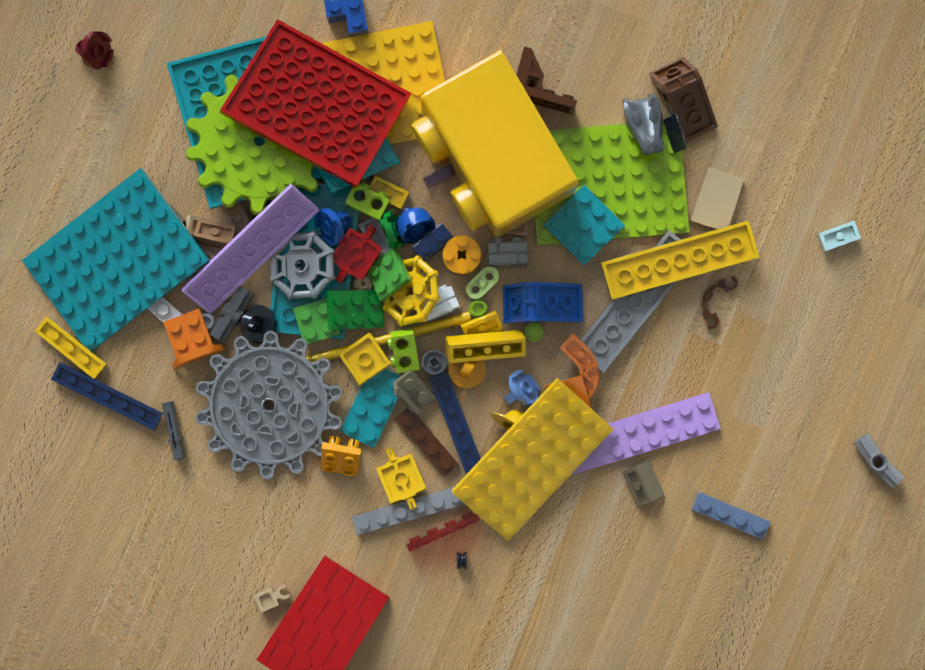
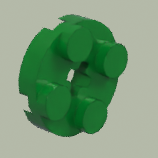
M392 209L384 212L383 218L380 219V226L386 232L388 247L399 248L405 245V240L402 242L397 232L399 216L397 214L393 215L394 210Z

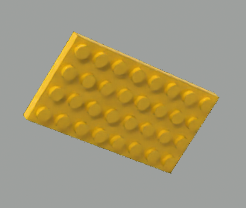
M556 378L451 491L502 537L509 541L614 429L559 378Z

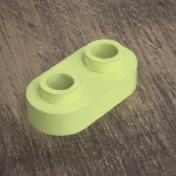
M494 267L482 269L468 283L466 287L467 295L471 299L482 298L498 282V271ZM486 274H492L493 279L487 280ZM478 287L479 292L476 294L473 293L472 288Z

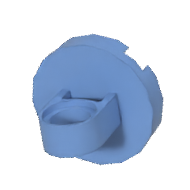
M517 370L509 377L511 392L503 398L508 405L518 400L524 406L530 407L539 398L537 392L540 391V388L529 373L525 375L522 373L523 370Z

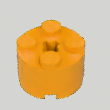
M460 235L446 243L443 249V262L447 270L452 274L459 276L469 275L480 264L481 250L474 239ZM459 252L466 253L465 260L463 258H461L460 260L458 259Z

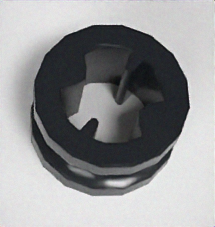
M457 552V569L460 567L467 569L466 552L463 554Z

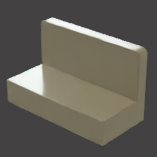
M649 460L622 471L638 507L664 495Z

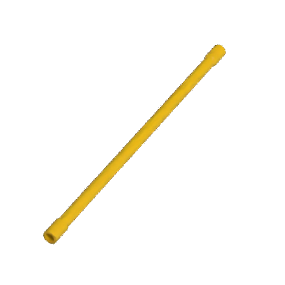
M469 311L445 319L412 327L414 336L452 326H459L471 321ZM391 333L375 337L374 339L379 346L388 344V338H391ZM350 345L306 356V359L310 362H315L321 358L335 359L340 357L338 354Z

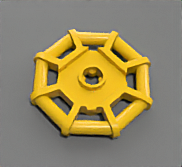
M417 255L414 258L402 260L405 267L414 266L413 271L408 272L411 281L392 295L394 298L392 302L391 297L384 301V306L382 307L384 312L389 313L398 322L399 326L402 327L418 322L425 323L434 306L441 298L438 291V271L433 270L423 261L421 256ZM421 269L427 274L426 277L420 273ZM429 282H430L431 294H430V291L427 290V286H429ZM412 287L413 295L409 294V289ZM430 299L429 302L427 303V305L425 306V308L423 309V307H424V305L426 304L427 300ZM396 306L403 310L402 315L394 309ZM411 311H417V315L409 316Z

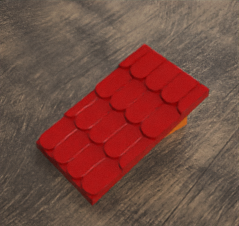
M324 555L256 660L271 670H344L389 599V596Z

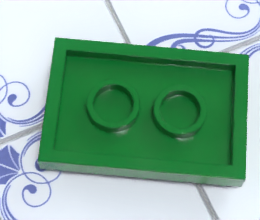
M375 290L326 291L328 330L384 328L383 303L379 300Z

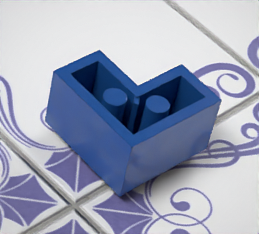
M324 0L328 23L347 20L350 37L369 33L363 0Z

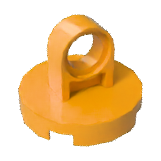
M484 360L449 363V376L458 387L465 389L474 388L483 381L486 374V364Z

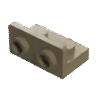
M411 368L393 382V392L399 400L403 399L406 402L407 408L412 413L416 412L418 416L422 414L421 409L436 398L433 391Z

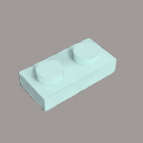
M855 220L817 234L824 252L861 239Z

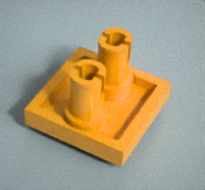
M330 436L329 443L323 442L320 470L328 473L334 472L358 477L361 458L360 442L355 439L353 446L354 439L348 440V446L340 445V437L336 436L334 442L335 436Z

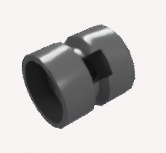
M430 350L424 354L422 366L428 374L439 375L445 371L447 359L441 351Z

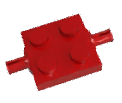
M370 225L365 234L358 233L349 228L343 241L338 245L334 253V264L341 270L335 279L342 284L347 275L355 276L363 281L383 249L371 239L377 230L375 227Z

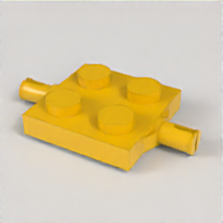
M393 447L389 448L390 452L386 449L389 461L385 465L376 468L390 504L406 500L410 511L417 508L413 497L427 489L411 453L404 457H396Z

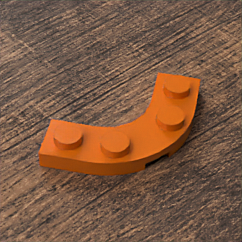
M573 333L560 346V349L578 366L579 376L583 375L590 399L598 385V363L591 349Z

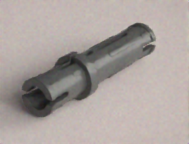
M174 401L162 403L169 434L168 443L171 444L173 460L186 458L182 444L184 439L180 435Z

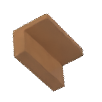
M198 218L194 239L198 244L223 249L235 237L236 226Z

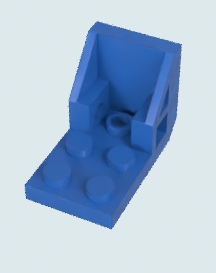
M523 282L503 285V324L583 322L582 284Z

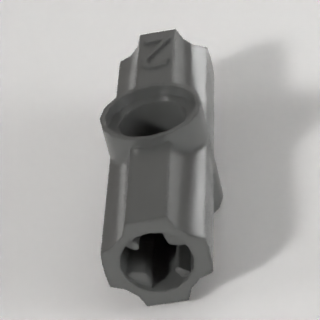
M240 286L230 302H227L221 310L220 318L214 325L210 335L225 343L234 326H237L241 321L244 310L254 294Z

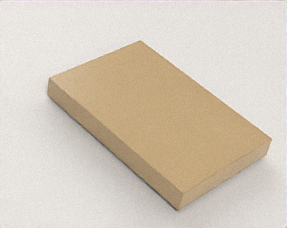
M707 167L690 222L715 230L729 226L744 178Z

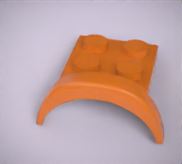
M199 308L163 322L177 359L172 363L173 370H178L191 362L227 350L225 345H213Z

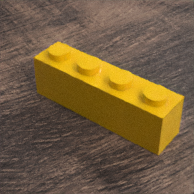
M521 330L446 336V356L449 363L526 356V338Z

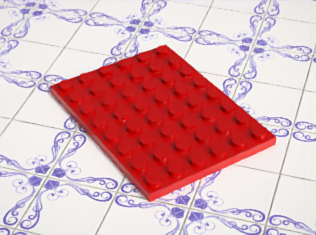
M277 19L221 107L220 114L357 188L412 93Z

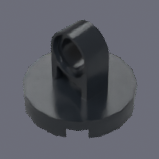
M254 305L244 312L240 326L241 332L247 340L263 343L266 332H276L277 320L274 318L273 310L267 306Z

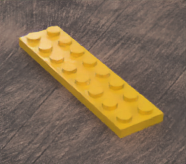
M748 220L601 263L611 300L753 260L760 256Z

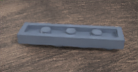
M701 492L697 493L691 510L760 539H764L770 521Z

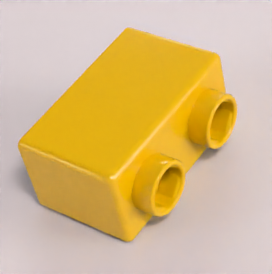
M501 50L421 95V111L424 117L412 123V130L431 163L436 164L447 157L463 183L451 190L450 194L470 230L475 231L486 224L494 237H500L575 193L579 184L577 177Z

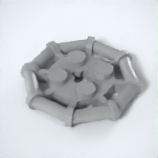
M315 231L295 233L270 257L271 277L269 280L289 300L297 298L316 299L331 280L335 279V251ZM307 240L305 246L295 245V241ZM313 242L323 251L322 253L318 254L311 248ZM288 245H290V251L284 256H281V252ZM326 257V272L321 271V259ZM278 259L282 260V272L278 273ZM301 260L306 263V267L302 271L297 267ZM319 275L325 276L314 288L312 284L313 281H315ZM282 277L290 280V288L281 280ZM297 285H307L309 290L296 291Z

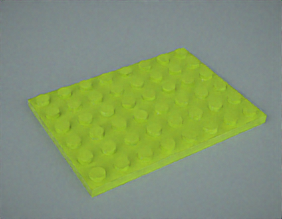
M662 122L663 152L652 153L651 155L642 154L640 144L634 139L633 133L629 131L626 124L549 130L579 181L575 193L585 185L625 225L611 240L663 236L668 230L674 235L690 233L682 151L673 153L664 122ZM572 196L535 216L537 246L561 244L543 225Z

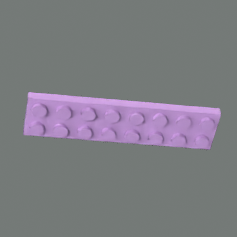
M290 184L184 285L182 292L211 314L319 211L318 207Z
M710 393L701 394L608 423L614 430L583 461L573 474L721 429Z

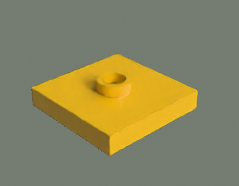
M370 332L338 354L359 386L391 365V362Z

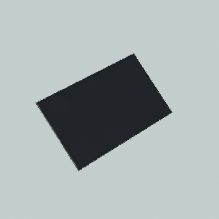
M677 114L664 119L663 122L673 153L675 154L686 149L687 146Z

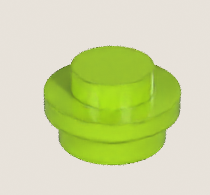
M475 299L469 304V313L472 317L478 318L486 315L488 307L483 300Z
M530 323L526 326L524 334L529 341L537 342L543 337L544 331L540 324Z

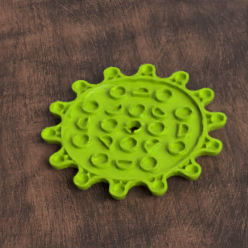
M228 75L225 78L227 91L223 96L218 97L210 92H204L201 95V103L207 109L206 116L199 119L190 118L186 123L187 129L196 133L200 139L196 146L188 148L185 152V156L189 161H201L205 165L204 173L198 178L199 186L201 188H209L212 185L221 186L223 188L221 203L227 208L234 206L238 199H247L250 202V209L254 215H259L265 209L266 202L275 199L290 184L296 189L304 188L308 192H315L319 186L318 181L312 175L315 165L264 138V145H255V138L262 136L220 114L221 107L239 81L235 75Z

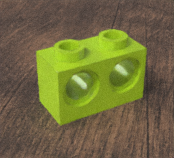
M361 182L357 188H352L345 204L380 222L390 204V199H388L387 194L379 190L376 193L370 190L371 186ZM358 192H363L365 199L357 201L355 195ZM378 200L383 203L381 209L375 210L372 208L374 201Z
M413 328L391 331V338H388L389 350L393 349L394 356H391L392 368L396 367L397 374L405 373L410 368L413 371L420 370ZM404 339L407 342L404 345H399L397 341ZM403 357H407L410 359L407 363H402L400 361V359Z

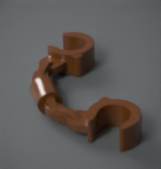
M735 276L731 277L734 281L733 287H728L725 279L712 285L709 291L706 290L703 296L702 314L704 319L709 317L715 319V324L707 327L708 329H714L719 325L717 313L711 314L706 309L707 302H710L713 295L712 291L716 287H723L725 292L735 289L738 285V280Z

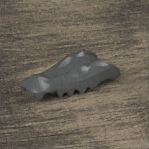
M654 93L649 94V98L634 101L625 98L622 101L626 125L629 131L633 133L634 139L640 144L643 155L663 152V116L660 103Z

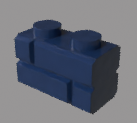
M441 222L435 227V230L430 231L413 245L412 249L418 256L422 257L424 262H427L454 237Z

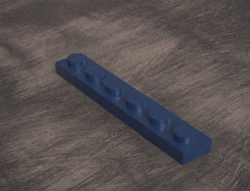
M59 362L51 380L152 430H156L164 414Z
M446 371L429 378L467 474L481 458Z

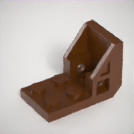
M524 46L516 75L533 104L573 115L577 100H574L573 96L567 94L559 96L549 89L540 90L544 74L532 48Z
M684 57L649 73L664 103L671 109L672 115L677 114L685 142L718 127L702 77L698 70Z

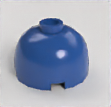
M418 207L404 209L397 220V232L401 241L405 240L406 244L420 241L424 237L423 234L434 230L436 226L434 219L428 211Z

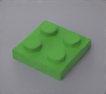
M393 247L377 259L368 271L369 278L380 301H386L411 281L397 248Z
M326 298L293 308L301 337L307 342V345L341 335L340 330H328Z

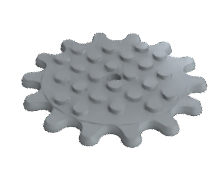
M268 331L264 335L262 345L253 347L245 337L240 336L234 341L236 354L233 358L226 359L219 354L213 355L210 358V365L215 369L217 375L211 382L200 381L196 385V391L198 394L207 397L209 406L207 409L199 411L195 416V420L199 425H211L215 429L214 437L208 442V449L211 452H218L222 449L231 450L233 453L231 468L234 471L240 472L248 463L254 462L259 466L260 475L264 479L272 478L275 467L280 463L286 464L291 472L295 474L301 473L304 468L302 456L305 452L311 451L321 456L322 432L326 429L336 430L340 428L342 424L341 418L329 411V404L334 400L340 399L343 391L339 386H328L324 383L323 375L330 369V362L326 358H321L315 362L308 361L305 357L307 342L304 339H297L291 347L283 348L279 345L277 333ZM266 400L274 401V409L267 410L264 407V402Z

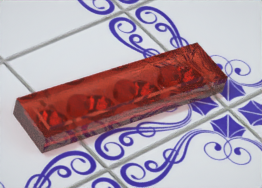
M471 511L462 515V520L456 522L453 519L444 523V528L439 530L437 527L426 531L427 535L421 538L419 535H416L409 539L410 543H407L406 546L409 552L461 530L479 522L478 514H473Z

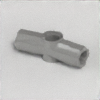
M865 434L853 442L865 459L867 467L873 470L890 488L893 489L902 481L904 476L880 452L869 434ZM876 457L881 460L879 467H875L873 464V460Z

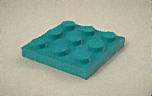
M583 185L543 226L585 266L625 225Z

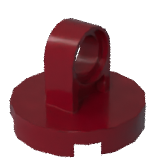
M91 31L83 40L78 42L75 48L76 53L82 57L84 64L95 70H100L102 67L106 68L112 61L114 49H111L110 44L112 42L111 38L102 31Z

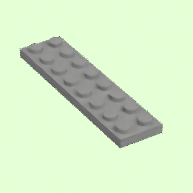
M668 230L655 247L681 239ZM676 282L611 301L581 339L596 357L599 371L604 373Z

